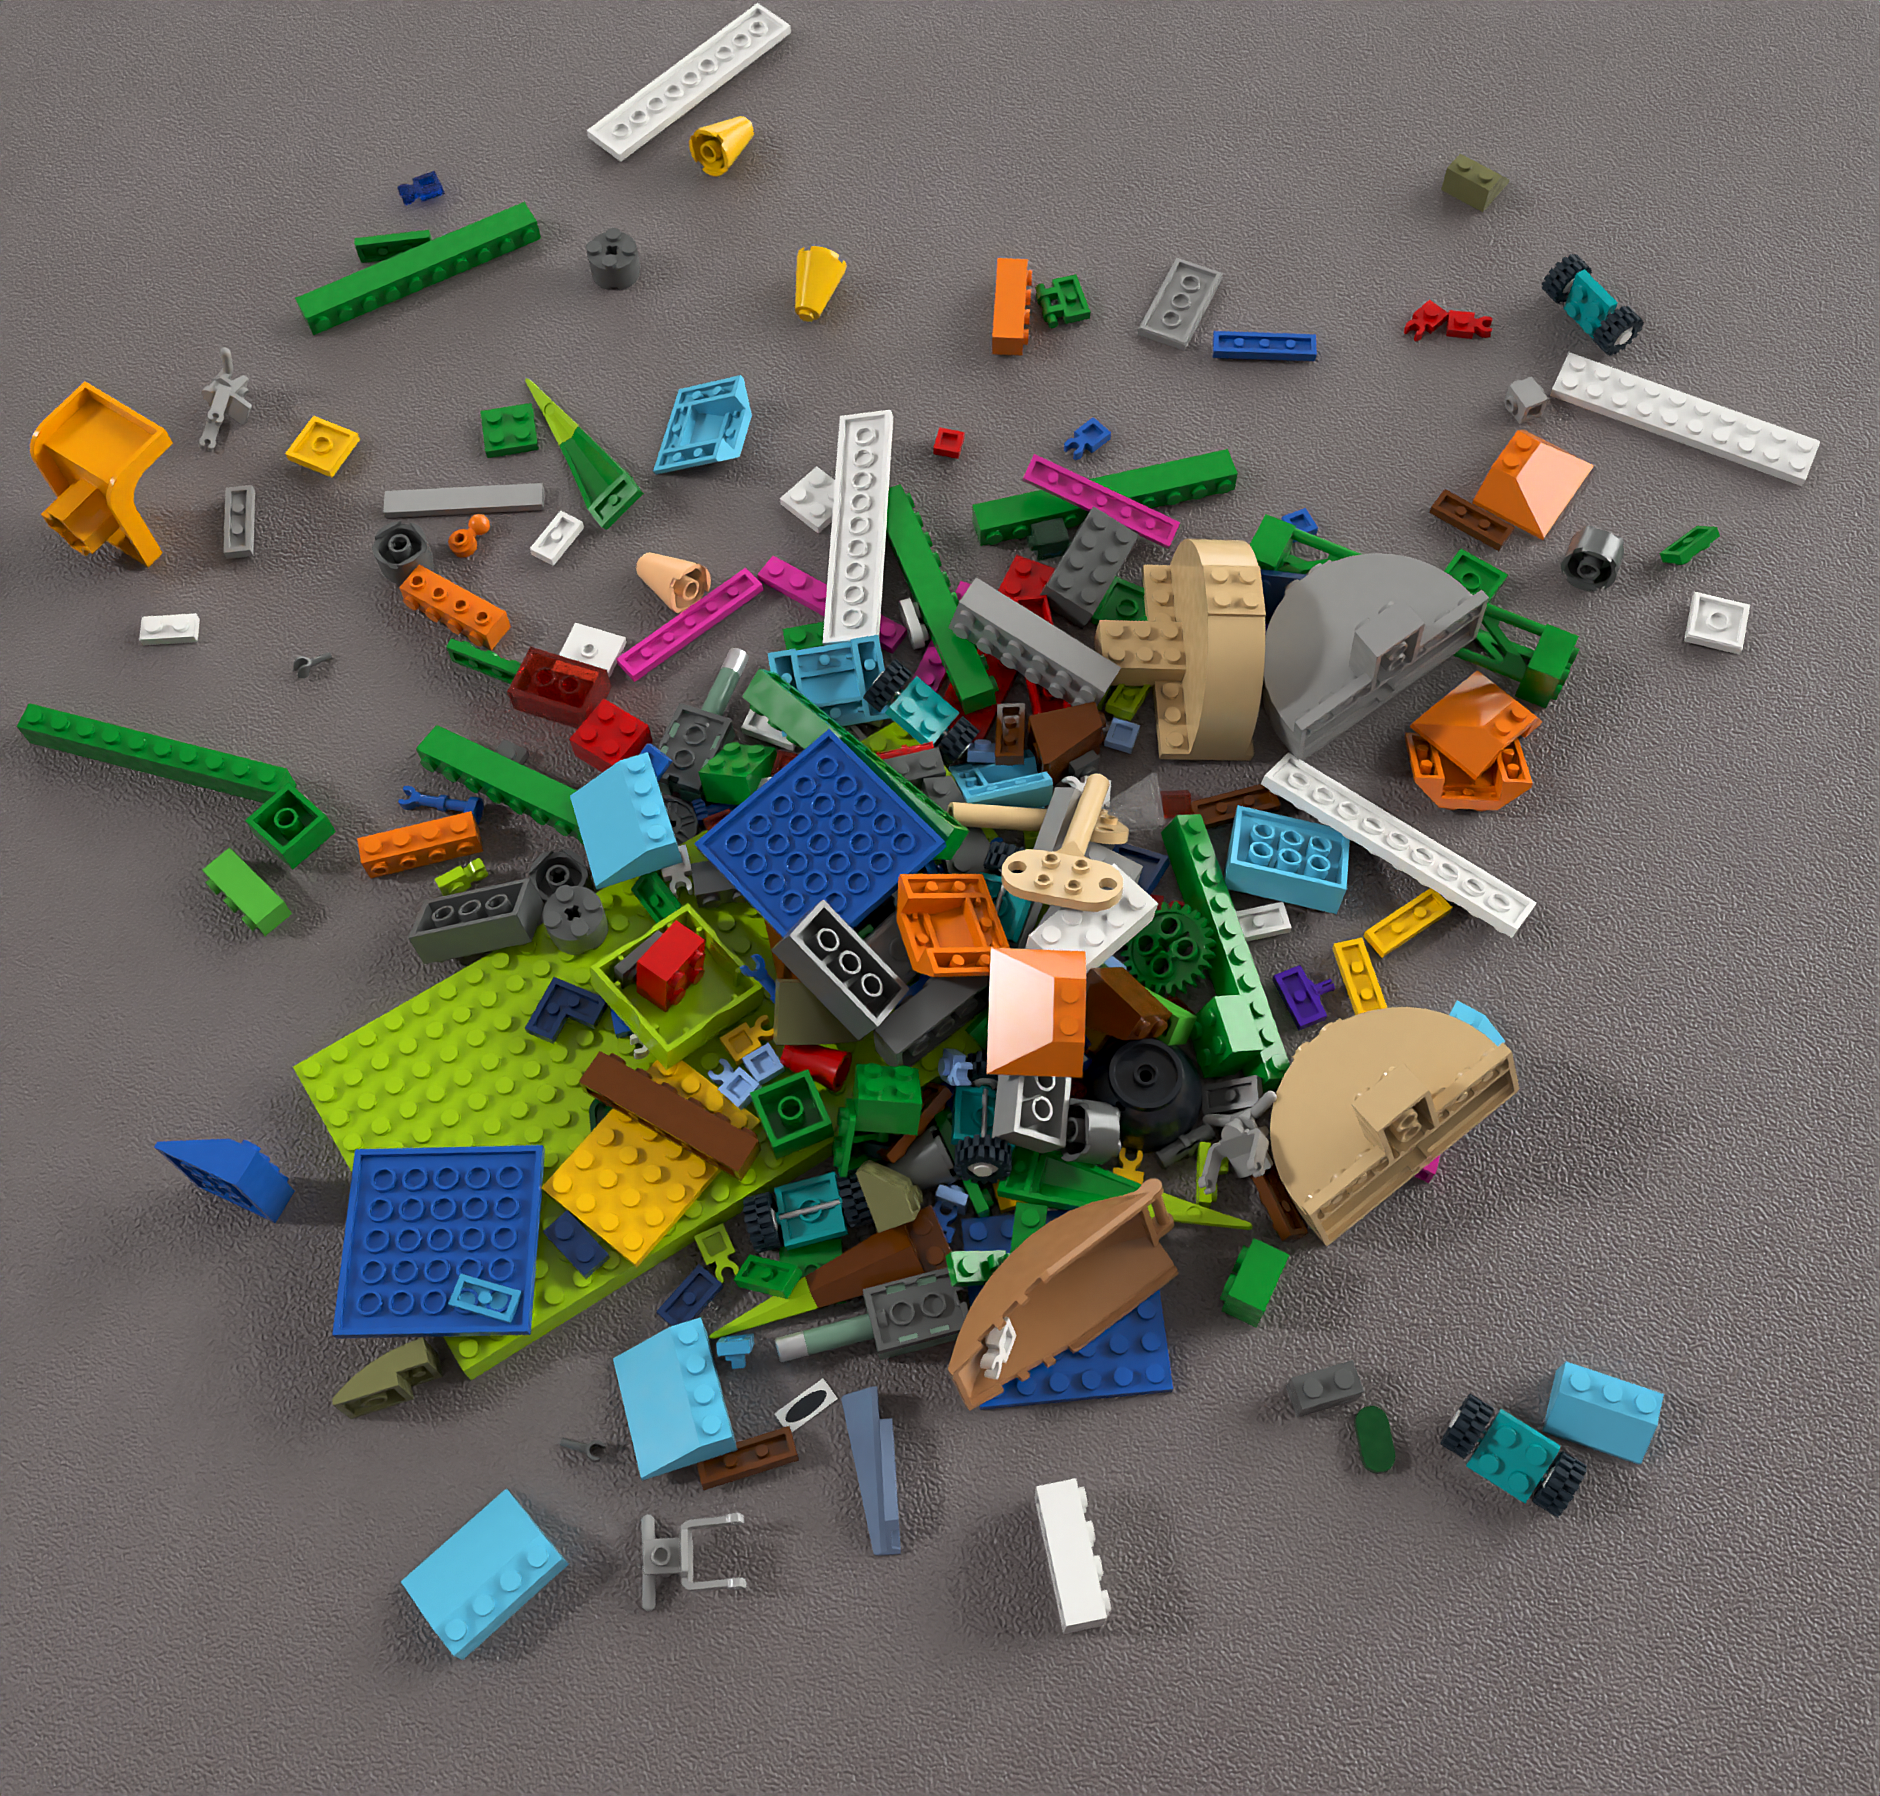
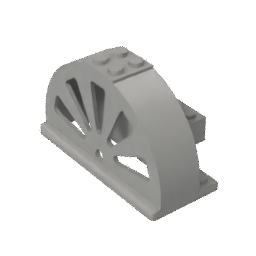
M1382 553L1361 554L1334 562L1328 560L1323 565L1320 563L1315 565L1306 577L1300 581L1296 579L1286 587L1284 598L1275 610L1265 635L1262 699L1274 731L1291 754L1298 760L1304 761L1473 641L1478 635L1489 597L1482 589L1472 595L1461 583L1446 572L1431 564L1407 556Z

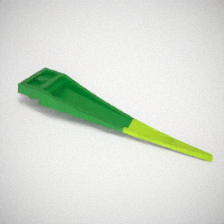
M525 378L527 386L541 409L570 467L587 509L598 524L607 530L644 493L627 471L531 380Z
M1015 1145L1012 1152L1010 1176L1006 1177L1004 1181L1000 1180L997 1193L999 1197L1028 1202L1030 1204L1073 1210L1095 1201L1135 1192L1141 1187V1184L1090 1163L1064 1161L1061 1158L1063 1157L1061 1151L1053 1150L1042 1154ZM1166 1193L1162 1194L1167 1212L1172 1215L1174 1222L1243 1230L1252 1229L1250 1222L1196 1205ZM1150 1204L1147 1207L1152 1219L1155 1216L1152 1205Z

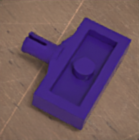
M1301 965L1273 976L1272 981L1298 1031L1326 1020L1327 1014L1321 1005L1320 995L1335 990L1334 983H1332L1330 978L1321 983L1314 984L1307 978Z

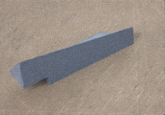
M877 1386L869 1387L844 1395L842 1397V1405L873 1553L876 1556L901 1554L893 1421L892 1418L880 1419Z

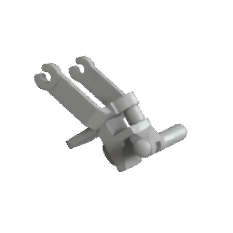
M226 347L220 350L223 368L212 380V383L201 391L203 398L209 403L208 405L211 406V409L207 413L206 426L202 437L199 439L198 446L200 449H203L205 443H208V452L213 451L215 448V440L219 427L223 422L224 413L244 425L252 408V405L244 399L249 392V389L246 388L249 378L243 375L231 380L234 367L231 352Z
M1267 1091L1252 1107L1232 1115L1206 1114L1203 1117V1123H1208L1210 1126L1224 1127L1221 1132L1222 1139L1209 1148L1202 1176L1198 1179L1199 1187H1206L1204 1190L1206 1195L1215 1192L1221 1162L1225 1157L1230 1160L1239 1178L1250 1175L1256 1178L1264 1175L1265 1170L1272 1167L1273 1162L1267 1152L1269 1141L1266 1136L1269 1130L1267 1126L1258 1128L1255 1120L1276 1101L1277 1095L1274 1091Z
M731 1513L721 1517L687 1520L681 1525L679 1538L655 1539L654 1517L649 1514L644 1515L641 1519L643 1609L652 1611L655 1608L656 1576L661 1575L663 1577H670L673 1574H680L682 1586L692 1592L718 1589H745L746 1579L743 1578L693 1582L692 1531L694 1529L744 1524V1515H741V1513Z

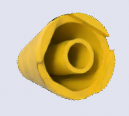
M739 116L697 129L689 140V148L695 162L699 161L703 165L702 170L708 175L717 177L724 174L754 135L753 126L748 119Z
M811 246V249L804 251L805 247H803L797 254L795 312L801 320L806 322H812L820 317L847 267L844 260L843 263L838 260L839 255L819 246Z

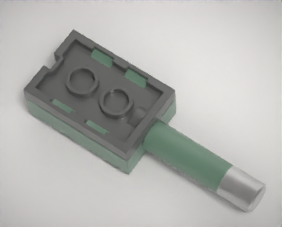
M731 648L701 709L679 703L657 748L673 760L658 782L661 793L671 796L673 791L680 793L683 800L692 802L701 798L705 802L706 798L698 772L726 744L733 742L735 737L732 719L723 717V714L749 660L745 651L739 648Z
M948 1267L863 1289L867 1314L778 1337L775 1339L779 1360L785 1362L874 1339L879 1360L957 1340L969 1311L966 1302L959 1303V1300L963 1299L962 1286H951Z

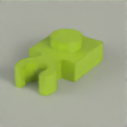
M478 858L470 862L467 867L462 869L460 865L435 878V881L443 896L465 892L472 887L471 882L482 880L489 874L481 859Z
M723 1223L694 1236L706 1265L709 1266L716 1263L715 1275L721 1283H724L722 1277L723 1269L731 1268L735 1276L739 1272L737 1264L728 1259V1256L736 1252Z

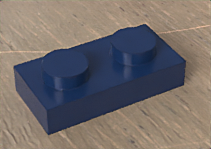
M568 1210L543 1231L545 1236L585 1279L610 1259L609 1254Z
M698 1264L656 1313L670 1326L696 1319L724 1286Z

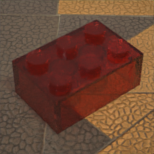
M530 647L507 693L514 709L578 729L600 702L607 698L612 686L606 669Z

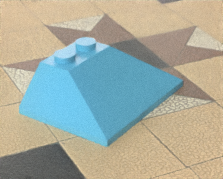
M741 375L679 389L653 470L655 474L740 457L752 417L744 378Z
M879 635L854 638L849 642L802 650L789 649L767 653L770 671L777 673L840 726L844 727L890 719L885 712L891 706V702L879 712L863 699L865 693L873 685L872 683L882 671H885ZM781 731L782 737H786L787 734L784 731Z
M1030 749L1024 752V765L1007 766L995 765V763L968 762L948 768L967 803L1044 809V806L1050 804L1053 795V780L1047 772L1038 773L1035 756Z

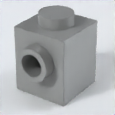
M1532 376L1524 380H1517L1509 385L1504 399L1507 411L1513 414L1519 424L1542 416L1548 402V397L1545 395L1543 388L1536 383Z

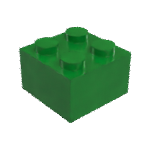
M731 742L726 744L718 754L710 759L698 773L706 801L740 805L757 790L762 778L773 777L781 770L776 748Z
M289 782L245 820L253 834L292 870L336 832L328 817Z
M1245 994L1214 996L1195 1014L1197 1019L1189 1037L1192 1039L1197 1055V1063L1201 1067L1204 1078L1235 1075L1264 1050Z
M876 1063L856 1064L852 1091L856 1114L855 1131L917 1135L922 1109L918 1068H911L905 1065L898 1067L881 1066Z
M808 1069L750 1092L754 1109L776 1160L834 1136L832 1122Z
M1253 1238L1250 1247L1243 1245L1232 1270L1237 1273V1276L1230 1273L1220 1296V1300L1225 1302L1221 1311L1257 1328L1289 1254Z

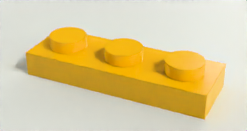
M1429 888L1366 930L1363 937L1379 956L1383 958L1449 914L1452 907L1441 894Z
M1363 938L1334 943L1332 950L1355 1015L1387 1008Z

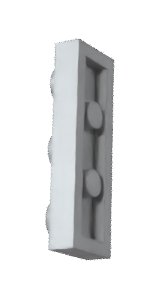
M252 485L225 488L223 553L226 559L254 556L255 490Z

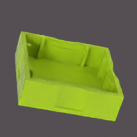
M688 903L655 924L642 937L623 945L591 966V986L666 1070L762 1005L765 989L753 977L743 975L740 967L745 965L743 961L720 942L715 931ZM677 920L705 939L704 953L706 957L703 966L705 972L697 984H691L686 989L685 996L678 1005L675 1006L673 1004L664 1012L636 993L637 982L634 984L630 983L624 989L621 988L619 981L614 982V966L659 930L661 933H664Z

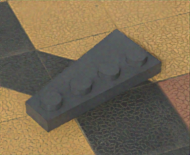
M951 775L923 778L921 783L923 793L946 812L950 802L967 803ZM965 827L969 830V833L951 861L941 859L945 874H980V872L996 875L995 873H990L983 866L990 843L979 827Z

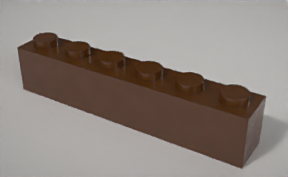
M599 1051L579 1080L586 1094L742 1181L761 1151L757 1134L746 1127L738 1129L731 1125V1120L719 1112L712 1114L704 1109L705 1106L695 1098L689 1097L685 1099L678 1095V1090L670 1084L663 1082L660 1085L656 1083L645 1070L641 1068L633 1070L626 1066V1061L614 1053L608 1056Z

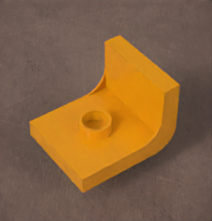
M84 381L39 424L30 442L31 458L57 497L41 513L48 526L61 535L70 547L84 556H87L89 553L93 554L107 541L149 568L163 552L135 507L134 491L141 475L173 444L167 431Z

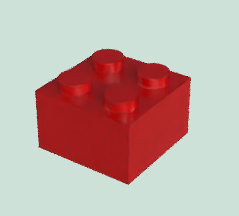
M606 699L600 702L569 739L574 755L602 773L620 760L639 755L647 743H653L649 725Z
M675 920L637 961L636 993L664 1012L673 1004L675 1006L678 1005L685 996L686 989L691 984H697L704 975L705 939Z

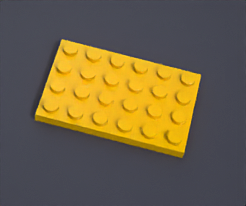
M656 1060L646 1071L656 1083L661 1085L665 1082L678 1090V1095L685 1099L692 1097L700 1101L705 1106L704 1109L712 1114L719 1112L731 1120L730 1124L738 1129L746 1127L755 1133L761 1126L760 1120L745 1108L740 1110L718 1090L717 1086L683 1060L668 1070ZM612 1109L542 1186V1190L637 1268L722 1170Z

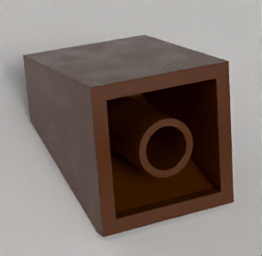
M1095 701L1029 716L1028 748L1035 756L1038 773L1047 772L1053 780V787L1068 776L1069 762L1091 750H1094L1097 755L1100 754L1101 742H1104L1102 728H1106V721L1103 711L1098 712Z
M1123 967L1091 968L1086 975V1028L1123 1040L1154 1038L1160 1036L1168 1026L1167 1021L1172 1016V1013Z

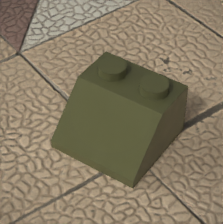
M1459 154L1447 167L1441 190L1484 212L1506 187L1510 179L1465 155Z
M870 1159L864 1161L856 1171V1175L878 1233L915 1220L921 1208L920 1203H923V1197L918 1185L913 1186L909 1177Z

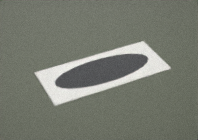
M822 1378L774 1414L783 1427L790 1426L793 1432L838 1398Z

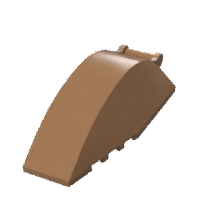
M1155 1178L1148 1179L1135 1192L1095 1201L1059 1216L1029 1236L997 1268L974 1300L957 1337L948 1366V1372L969 1411L1003 1393L1004 1388L1002 1385L1017 1377L1021 1382L1030 1378L1028 1371L1042 1363L1047 1368L1056 1363L1054 1356L1067 1349H1070L1072 1353L1081 1350L1178 1275L1177 1267L1174 1266L1173 1261L1159 1242V1239L1171 1231L1175 1224L1172 1215L1167 1212L1162 1197L1164 1189L1160 1180ZM1150 1204L1152 1205L1155 1216L1152 1219L1147 1207ZM1009 1317L1016 1333L1006 1363H1002L998 1379L986 1378L984 1376L986 1369L980 1368L981 1359L988 1350L985 1338L995 1327L1000 1331L1007 1324L1004 1318Z

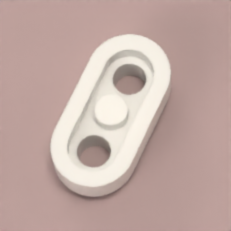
M910 598L898 601L901 618L905 628H907V635L912 648L915 650L925 647V641L929 640L925 624L920 625L919 623L920 611L917 602L912 603Z

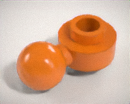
M482 514L473 515L469 520L468 530L459 529L451 534L448 545L457 557H469L476 551L478 543L475 537L486 534L490 528V522L486 516Z

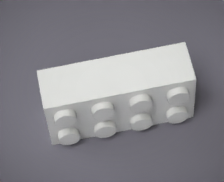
M1112 864L1123 877V894L1116 905L1098 912L1061 907L1028 935L1025 949L1085 951L1087 975L1091 968H1098L1153 920L1158 903L1116 864ZM1103 887V888H1101V889H1103V890H1108V891H1109V890H1113V888H1111V887Z
M1076 1478L1036 1486L1035 1503L1063 1634L1103 1626L1111 1611V1605L1107 1590L1101 1591L1099 1584L1101 1576H1103V1569L1099 1555L1093 1556L1091 1548L1094 1546L1093 1542L1096 1539L1092 1521H1085L1084 1513H1086L1088 1503L1084 1486L1078 1487Z

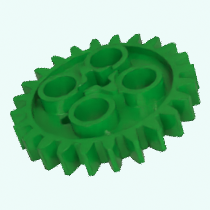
M1174 901L1170 908L1166 902H1162L1161 910L1156 908L1153 920L1124 945L1128 950L1121 952V956L1128 961L1123 965L1127 967V970H1131L1129 973L1142 986L1153 992L1156 991V994L1162 997L1166 990L1170 996L1175 997L1177 988L1183 994H1186L1187 984L1196 988L1195 978L1199 977L1205 980L1206 977L1202 970L1204 968H1213L1207 960L1216 957V954L1209 950V948L1217 946V943L1210 938L1214 935V931L1208 927L1209 921L1205 917L1201 918L1202 914L1197 909L1192 911L1188 904L1181 908L1177 901ZM1177 924L1175 932L1168 934L1169 928ZM1154 942L1152 949L1144 952L1146 945ZM1193 946L1192 953L1183 957L1184 951L1188 947ZM1169 964L1168 971L1160 975L1161 968Z

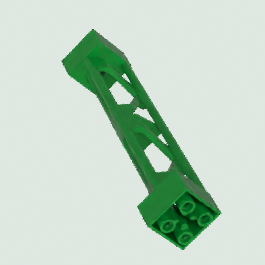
M1265 514L1250 543L1260 569L1307 574L1315 565L1319 563L1323 565L1328 560L1334 562L1346 557L1361 555V553L1299 530L1295 525ZM1295 540L1326 552L1329 556L1327 559L1308 562L1289 553L1292 541ZM1487 603L1481 623L1488 632L1479 629L1478 635L1474 640L1490 658L1465 648L1460 649L1452 656L1520 682L1515 697L1546 709L1550 699L1557 700L1562 686L1569 675L1570 668L1579 651V648L1574 647L1579 636L1549 624L1545 626ZM1500 621L1540 636L1535 650L1509 641L1498 626ZM1494 646L1501 648L1505 658H1503V656L1495 649ZM1522 657L1530 660L1528 666H1526Z

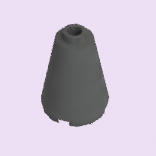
M936 1124L929 1126L923 1134L916 1137L901 1159L897 1160L894 1164L887 1161L882 1164L909 1177L912 1185L917 1184L920 1191L939 1187V1184L949 1185L962 1180L961 1177L953 1173L955 1163L943 1137L935 1136L934 1134L935 1131L939 1130Z

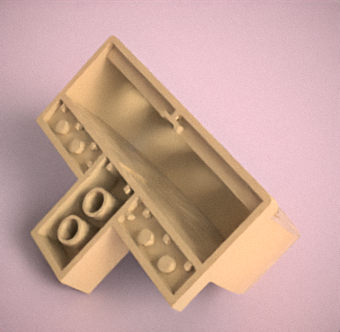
M1184 539L1178 545L1170 565H1143L1142 567L1147 621L1099 620L1094 636L1095 652L1121 667L1110 686H1118L1119 684H1125V686H1144V684H1151L1150 686L1153 687L1159 759L1249 761L1254 756L1252 736L1260 707L1265 663L1266 612L1260 566H1258L1251 546L1243 540Z
M1391 1007L1376 1009L1357 1014L1343 1021L1339 1018L1334 1023L1330 1022L1320 1030L1319 1035L1311 1042H1305L1297 1048L1295 1055L1292 1056L1294 1061L1286 1071L1278 1087L1277 1099L1273 1103L1270 1122V1139L1274 1162L1279 1176L1297 1210L1327 1246L1517 1093L1519 1083L1512 1051L1504 1043L1497 1046L1485 1034L1455 1017L1422 1008Z

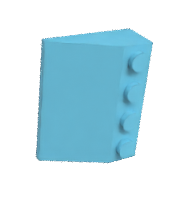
M648 752L618 761L570 795L597 890L683 862Z
M1238 805L1223 878L1227 889L1337 914L1347 889L1350 840L1330 826Z
M701 1317L671 1326L613 1358L642 1480L738 1450L708 1335Z
M506 1488L407 1575L401 1583L453 1656L464 1660L569 1563Z

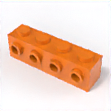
M998 258L992 354L1023 355V345H1028L1029 329H1024V325H1029L1030 309H1025V305H1031V290L1027 289V286H1032V270H1027L1028 259Z
M420 564L399 587L404 598L403 602L407 607L414 611L417 609L422 611L433 622L437 623L440 621L453 633L458 635L461 633L467 636L472 643L479 647L483 645L492 650L511 627L504 610Z
M472 811L357 838L361 864L370 879L483 852L479 826Z

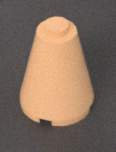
M650 552L640 557L637 562L636 572L638 576L675 613H682L699 601L704 591L709 592L711 585L710 573L699 563Z

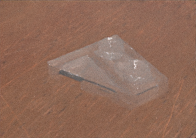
M1157 773L1147 776L1106 802L1103 806L1108 811V814L1117 817L1118 821L1129 829V832L1162 829L1165 826Z

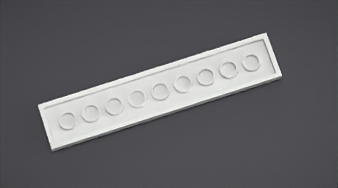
M755 4L587 130L588 138L622 162L791 34L790 25L760 4Z
M1570 352L1550 393V396L1799 486L1804 484L1820 441Z
M891 410L840 416L823 633L824 646L849 642L854 638L880 634L893 414Z
M1287 753L1265 774L1261 785L1268 788L1273 794L1279 795L1291 802L1296 808L1314 816L1322 824L1332 827L1345 838L1363 846L1371 854L1381 857L1392 864L1397 870L1407 873L1417 879L1420 884L1430 887L1443 895L1446 900L1456 903L1466 909L1472 916L1484 920L1497 931L1511 938L1537 903L1302 760H1298L1290 753Z

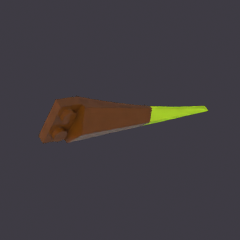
M930 1205L919 1210L915 1220L875 1233L797 1282L788 1299L772 1296L713 1332L709 1338L716 1339L864 1296L863 1289L946 1268L945 1256L952 1252L933 1206Z

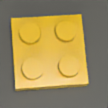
M313 415L285 455L289 461L332 478L360 438L356 432Z

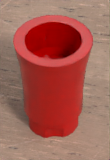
M785 1045L780 1063L784 1067L790 1068L794 1073L808 1069L813 1081L837 1093L842 1088L849 1074L852 1054L851 1052L835 1050L820 1045Z

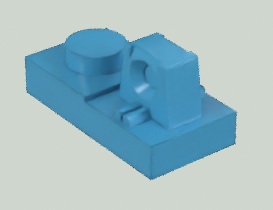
M460 1274L448 1304L453 1308L457 1307L461 1310H468L473 1314L511 1324L523 1293L516 1289ZM463 1288H471L477 1292L478 1306L474 1305L475 1296L473 1293L464 1292L461 1294ZM490 1290L496 1291L492 1295L489 1293ZM507 1295L512 1297L507 1310L503 1313L486 1307V1304H489L493 1309H501L507 1304Z
M754 1333L722 1336L716 1343L717 1356H725L726 1361H731L732 1369L745 1368V1354L752 1351Z

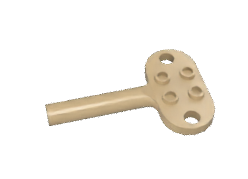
M1092 774L1087 778L1061 849L1053 852L1027 849L1015 852L1007 857L1002 864L1001 882L1005 890L1013 896L1024 900L1082 911L1098 912L1107 910L1119 902L1123 894V877L1119 870L1110 864L1084 856L1110 786L1105 776ZM1013 870H1021V871H1023V872H1022V873H1013V872H1011V871H1013ZM1103 887H1111V888H1113V890H1109V891H1108V890H1103V889H1101V888H1103Z
M950 802L947 813L965 827L1040 832L1047 809L959 802ZM1101 809L1090 842L1124 844L1128 841L1129 829L1120 823L1117 817L1111 816L1107 810Z

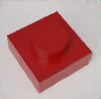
M939 427L933 447V454L959 459L965 439V432Z

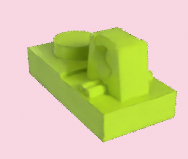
M1119 684L1106 703L1105 711L1114 714V718L1131 721L1150 692L1151 684H1144V686H1125V684Z
M1200 1142L1197 1150L1196 1205L1209 1209L1211 1203L1217 1201V1183L1215 1192L1208 1195L1204 1193L1206 1187H1199L1198 1179L1202 1176L1207 1153L1211 1147L1209 1142ZM1227 1157L1222 1159L1218 1175L1227 1174L1229 1159Z

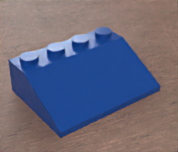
M232 1139L159 1141L154 1146L159 1153L198 1188L273 1223L277 1222L295 1192L287 1183L289 1178L280 1173V1169L269 1162V1157L259 1152L261 1149L257 1145L247 1140H243L241 1144Z

